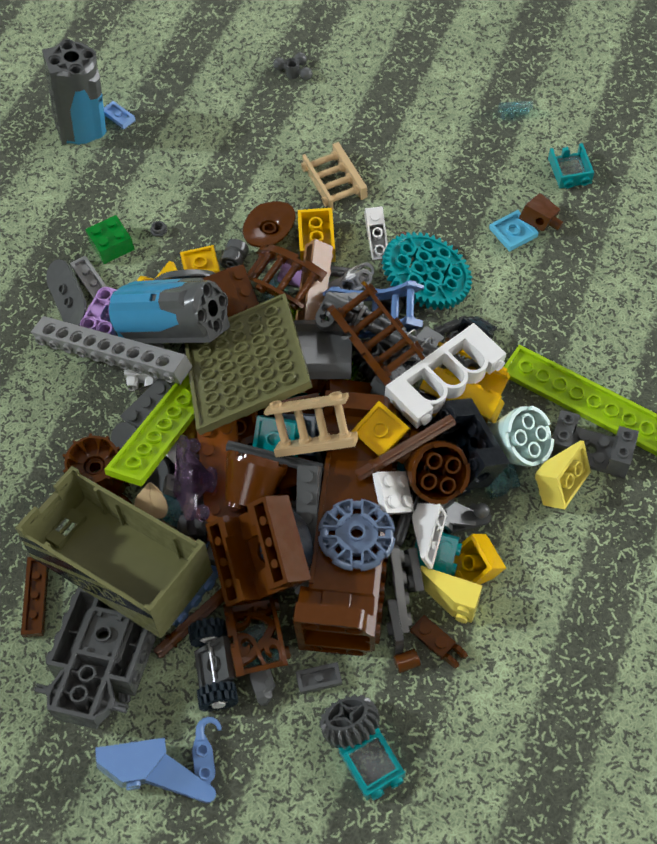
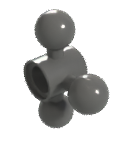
M302 52L297 53L294 58H289L286 61L281 57L273 61L274 68L276 70L286 69V76L290 79H296L301 76L303 80H309L313 74L312 70L308 67L300 69L299 65H304L307 60L306 55Z

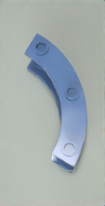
M409 280L391 288H375L378 292L375 295L379 300L392 299L391 316L393 319L398 318L399 297L407 296L406 316L400 319L403 326L407 328L406 332L409 333L413 329L418 330L423 327V320L414 317V293L424 289V285ZM332 286L323 292V296H326V293L329 291L332 293H362L364 290L341 289L338 286ZM371 296L364 300L372 301V312L379 308ZM362 329L357 337L367 339L373 338L376 334L369 331L364 332Z

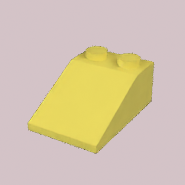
M580 440L548 459L536 471L535 480L537 481L539 495L544 506L565 510L591 473L584 441Z
M421 566L424 590L452 617H455L458 622L472 623L479 603L482 585Z

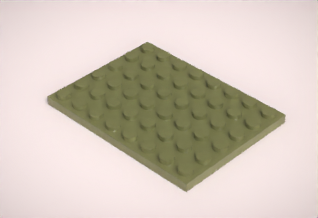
M285 293L228 317L230 328L211 342L184 343L186 356L192 365L189 371L196 430L200 435L211 432L225 424H230L232 421L248 416L258 410L267 408L269 403L273 401L286 400L291 396L312 388L295 322Z

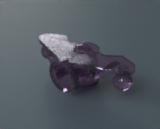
M180 435L176 447L173 493L180 504L186 520L192 521L195 517L199 521H205L210 516V510L205 505L197 506V502L205 491L214 492L218 479L217 470L215 467H208L206 469L194 456L201 448L199 440L195 438L188 440L186 435Z

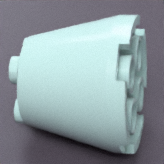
M534 406L518 407L489 426L511 464L526 467L536 466L544 463L553 451L554 439H551L550 420L544 412Z

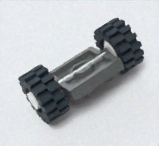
M213 617L209 619L203 618L202 621L196 620V623L192 622L188 626L191 646L195 648L200 647L194 651L199 689H197L199 709L204 712L208 710L213 712L214 710L220 711V709L232 708L233 705H237L238 696L236 684L234 682L230 683L231 680L235 679L226 621L219 617L215 619Z

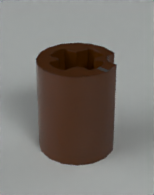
M415 648L393 656L399 673L421 666Z

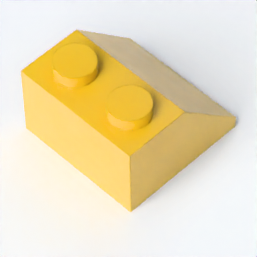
M471 534L461 543L460 556L456 555L454 563L457 564L455 576L479 585L494 579L506 569L487 534Z

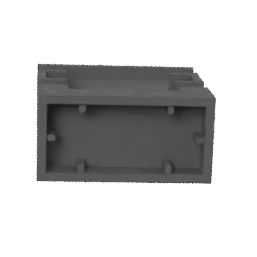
M294 320L310 379H351L353 343L349 339L351 334L349 332L345 334L337 322L332 330L323 332L316 326V320Z

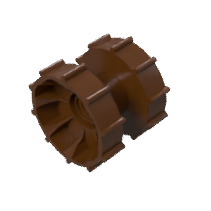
M90 433L88 437L78 441L73 440V445L66 454H63L65 460L64 474L73 466L79 470L81 475L117 496L124 492L126 486H130L129 482L105 475L104 469L120 451V447H116L110 441L109 436H93Z

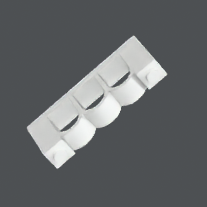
M473 323L386 385L384 396L388 397L395 408L417 429L422 424L426 425L431 421L432 414L439 412L445 404L446 398L455 399L460 397L464 393L467 383L476 384L484 378L486 372L490 375L495 370L499 371L505 365L504 361L507 353ZM463 349L481 368L477 370L467 369L453 355ZM443 364L461 383L457 385L447 384L433 370ZM420 379H424L439 394L440 398L428 400L412 385Z

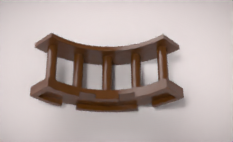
M266 244L261 245L256 252L259 258L247 273L253 290L256 289L263 294L266 292L275 297L285 293L283 292L296 272L302 270L308 274L309 278L295 298L286 294L290 308L301 312L305 305L300 302L315 281L322 282L327 272L309 260L306 262L298 259L299 255L290 250L272 244L268 247ZM275 261L263 280H259L258 277L268 263ZM287 263L291 265V268L277 288L269 284L282 264Z
M363 281L361 284L365 290L342 308L336 309L334 305H331L327 310L345 334L348 332L351 334L350 341L386 386L392 382L389 378L392 375L391 373L415 354L421 360L425 359L421 353L424 349L418 341L414 343L402 330L403 324L397 317L393 319L375 295L378 293L371 283L368 285ZM371 296L379 308L355 326H349L344 319L346 314ZM384 314L391 324L368 342L362 343L357 337L360 334L359 332ZM397 330L403 339L379 357H373L370 354L372 348ZM406 345L410 346L409 350L388 366L383 364Z

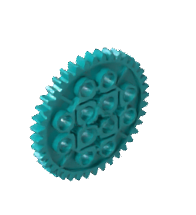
M409 232L406 235L402 233L400 237L396 236L395 239L388 243L382 256V269L385 270L384 275L388 276L387 281H392L391 287L401 285L409 280L424 285V289L414 293V304L419 302L420 307L425 304L427 309L430 306L434 310H436L437 306L440 310L444 307L449 309L450 306L453 308L455 305L463 302L472 284L471 271L468 270L470 266L465 264L467 260L461 259L463 255L457 254L458 249L453 250V245L447 246V241L441 242V238L435 239V235L429 237L428 233L425 236L421 232L418 235L415 232L412 235Z

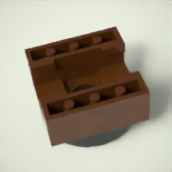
M288 495L264 496L247 504L248 512L240 516H222L205 524L226 607L251 604L276 593L291 591L301 583L311 580L309 571L314 552L311 534L304 520L292 510Z

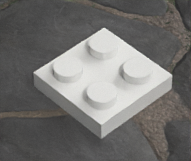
M385 471L372 474L378 505L381 506L380 509L384 513L407 514L414 512L406 471Z

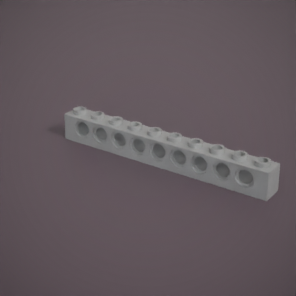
M45 316L40 319L31 331L35 341L41 346L46 345L55 350L60 349L68 354L74 353L82 358L88 357L96 362L101 361L110 366H119L124 370H133L138 374H147L152 378L164 379L169 383L181 384L192 368L185 354Z

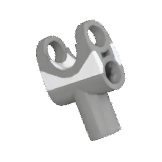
M368 262L359 264L347 270L343 276L329 282L328 286L329 288L338 286L341 289L360 290L363 288L361 284L363 281L368 280L366 282L368 285L371 283L375 270L374 266ZM364 266H368V267L371 268V272H370L368 269H362V268H363Z

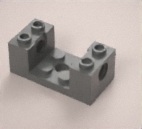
M561 410L552 438L554 439V447L550 458L581 440L584 441L585 447L592 446L596 449L595 453L587 452L590 469L625 479L631 465L639 431L619 426L615 437L577 427L580 415Z

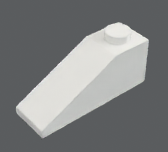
M417 503L416 510L412 514V522L421 559L428 569H432L447 514L441 504Z

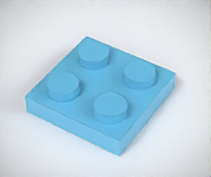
M519 210L489 225L491 232L509 252L537 238L539 234L533 226L519 219L521 214Z

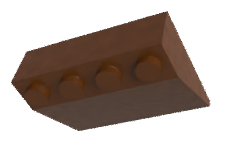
M244 264L227 268L202 278L215 282L227 295V317H231L259 304Z

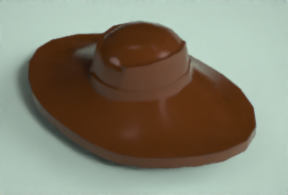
M281 201L266 202L256 206L244 222V239L251 246L259 248L263 244H266L268 247L270 244L275 245L282 241L294 225V208L290 204Z

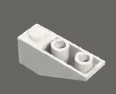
M383 206L365 208L364 216L372 260L382 259L388 245Z

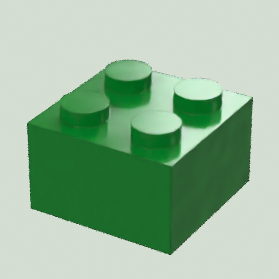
M117 215L85 229L90 244L103 264L135 250L131 236Z

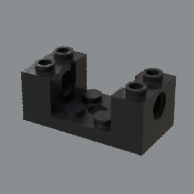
M472 398L447 400L428 426L448 415L455 419L456 425L438 435L435 439L437 441L455 439L466 456L471 472L465 490L488 487L510 462Z

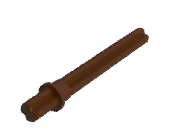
M451 415L444 417L374 460L369 459V463L355 470V475L360 481H363L373 473L380 471L455 426V419Z
M222 588L171 634L165 635L166 638L153 649L157 657L161 659L173 648H177V644L189 634L188 626L192 622L196 623V620L202 621L203 618H207L225 601Z

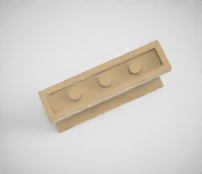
M339 142L333 144L331 154L313 161H309L306 154L302 155L303 163H301V167L304 173L307 172L322 196V202L325 207L328 206L333 211V202L353 194L359 195L361 200L367 198V186ZM332 160L338 162V165L318 173L313 168ZM340 171L345 173L344 177L323 184L321 178ZM345 183L352 184V188L334 195H330L327 191Z
M337 391L330 393L328 396L289 402L277 400L269 403L264 414H274L281 440L274 449L275 457L355 447L359 439L357 431L350 432L348 430L342 406L349 398V394ZM334 405L340 431L338 434L330 435L328 433L322 407ZM314 408L320 435L311 438L307 433L302 410ZM294 411L300 435L298 440L288 438L282 413Z

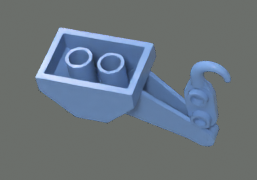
M205 717L198 722L192 748L194 773L166 754L165 738L96 747L97 769L121 788L126 787L127 791L140 789V786L146 783L203 803H210L216 796V791L211 786V782L215 777L212 746L205 736L204 728L207 724L212 723L216 725L218 731H221V724L214 717Z

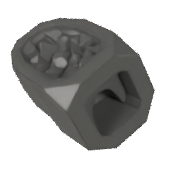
M270 669L249 673L258 704L260 706L268 705L273 697L272 692L276 687Z

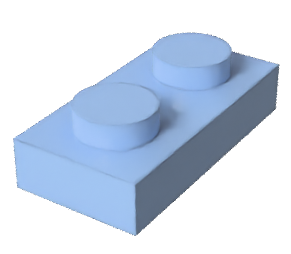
M114 101L104 107V115L122 129L136 121L134 115Z

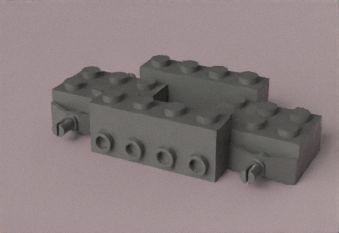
M78 587L76 593L71 597L68 612L63 616L61 629L54 637L53 648L46 656V665L55 679L48 686L37 683L34 692L47 696V710L56 720L98 729V726L113 711L125 714L128 712L129 704L117 702L114 691L132 696L136 695L157 636ZM101 632H109V635L105 639L98 638V635Z

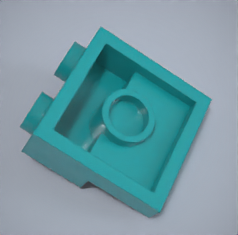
M258 415L253 446L274 451L278 442L281 441L276 420L273 417ZM284 418L288 438L291 440L300 438L296 420Z
M442 533L433 570L455 576L457 564L454 563L456 555L460 556L462 544L459 543L460 537ZM416 539V543H415V547H414V548H417L420 567H421V566L427 567V566L425 565V563L423 562V560L421 559L420 552H419V548H418V543H417V539Z

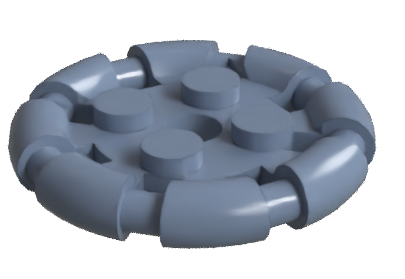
M353 499L340 501L333 505V509L326 511L319 523L318 531H320V536H318L320 548L326 557L329 556L333 560L332 563L342 569L352 571V569H361V571L373 569L381 564V560L388 558L395 545L396 539L393 537L395 527L391 517L387 512L384 513L380 509L381 506L369 500L353 501ZM353 509H361V514H353ZM338 515L343 516L340 520L336 518ZM375 515L378 519L375 521L371 516ZM358 529L362 531L363 535L356 538L351 535V531ZM335 531V535H329V532ZM378 532L385 533V536H378ZM338 546L342 549L339 554L335 551V548ZM374 547L378 549L376 554L371 551ZM353 556H361V560H353Z

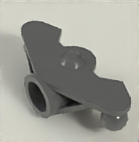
M453 498L448 503L441 504L447 514L442 532L451 535L455 532L484 526L491 520L490 509L484 503H478L477 505L473 503L465 507L454 502ZM424 500V501H421V502H418V503H429V502H427V501ZM394 514V515H395L397 518H400V515H401V514Z

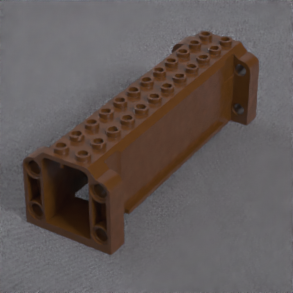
M326 390L325 396H328L330 393L337 392V391H327V390ZM342 392L349 394V398L342 406L347 428L350 432L378 401L400 420L402 418V415L398 414V410L390 402V399L384 395ZM334 405L324 407V418L327 431L330 435L338 434L340 431ZM358 439L355 447L323 451L326 460L310 570L311 580H309V587L300 586L299 599L295 605L293 619L299 650L364 656L366 653L375 651V644H380V627L382 624V607L388 558L381 560V564L373 569L366 571L352 569V571L334 565L332 563L333 560L323 554L318 542V536H320V531H318L319 523L326 511L333 509V505L347 499H353V501L365 499L378 504L373 475L360 481L355 475V470L369 463V459L374 460L379 456ZM396 460L378 472L397 471L398 461ZM353 509V514H361V509ZM340 515L336 516L338 520H340L343 517ZM375 515L371 516L375 521L378 519ZM358 529L351 531L353 537L359 538L363 535L362 531ZM330 531L329 535H335V531ZM378 532V536H385V533ZM338 546L335 548V551L339 554L342 549ZM374 547L371 551L376 554L378 549ZM353 556V560H361V556Z

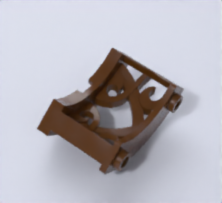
M271 595L269 599L233 607H226V604H223L228 637H233L234 643L230 645L236 677L288 665L287 659H291L289 646H284L277 615V611H280L278 598L274 599L273 595ZM252 619L261 621L268 626L258 643H256V640L251 635L238 633L245 630L250 625ZM275 630H276V633H277V638H278V640L275 639V638H272L273 635H274ZM244 642H249L246 647L242 646ZM275 648L279 652V660L266 663L261 653L265 651V654L272 658L270 650ZM258 657L259 665L244 668Z

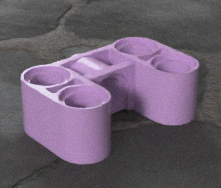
M102 287L97 291L96 296L88 306L87 312L80 322V326L104 333L108 332V334L117 336L112 324L108 322L110 318L109 302L116 289Z

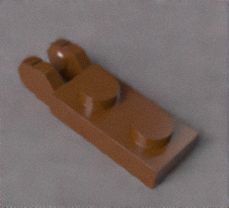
M425 615L410 629V632L454 669L459 666V663L448 654L451 649L463 659H466L468 656L461 646L456 644L451 637Z

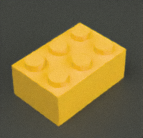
M332 208L297 210L301 261L304 259L305 245L317 239L333 246V259L331 262H336Z

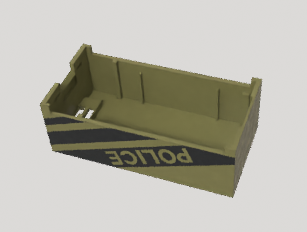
M71 466L53 486L55 489L53 494L39 509L34 506L15 529L33 559L157 637L162 638L213 573L205 543L199 539L194 541L84 477L79 473L78 469ZM65 518L69 520L59 532L56 531V528ZM72 523L76 524L66 536L63 535Z

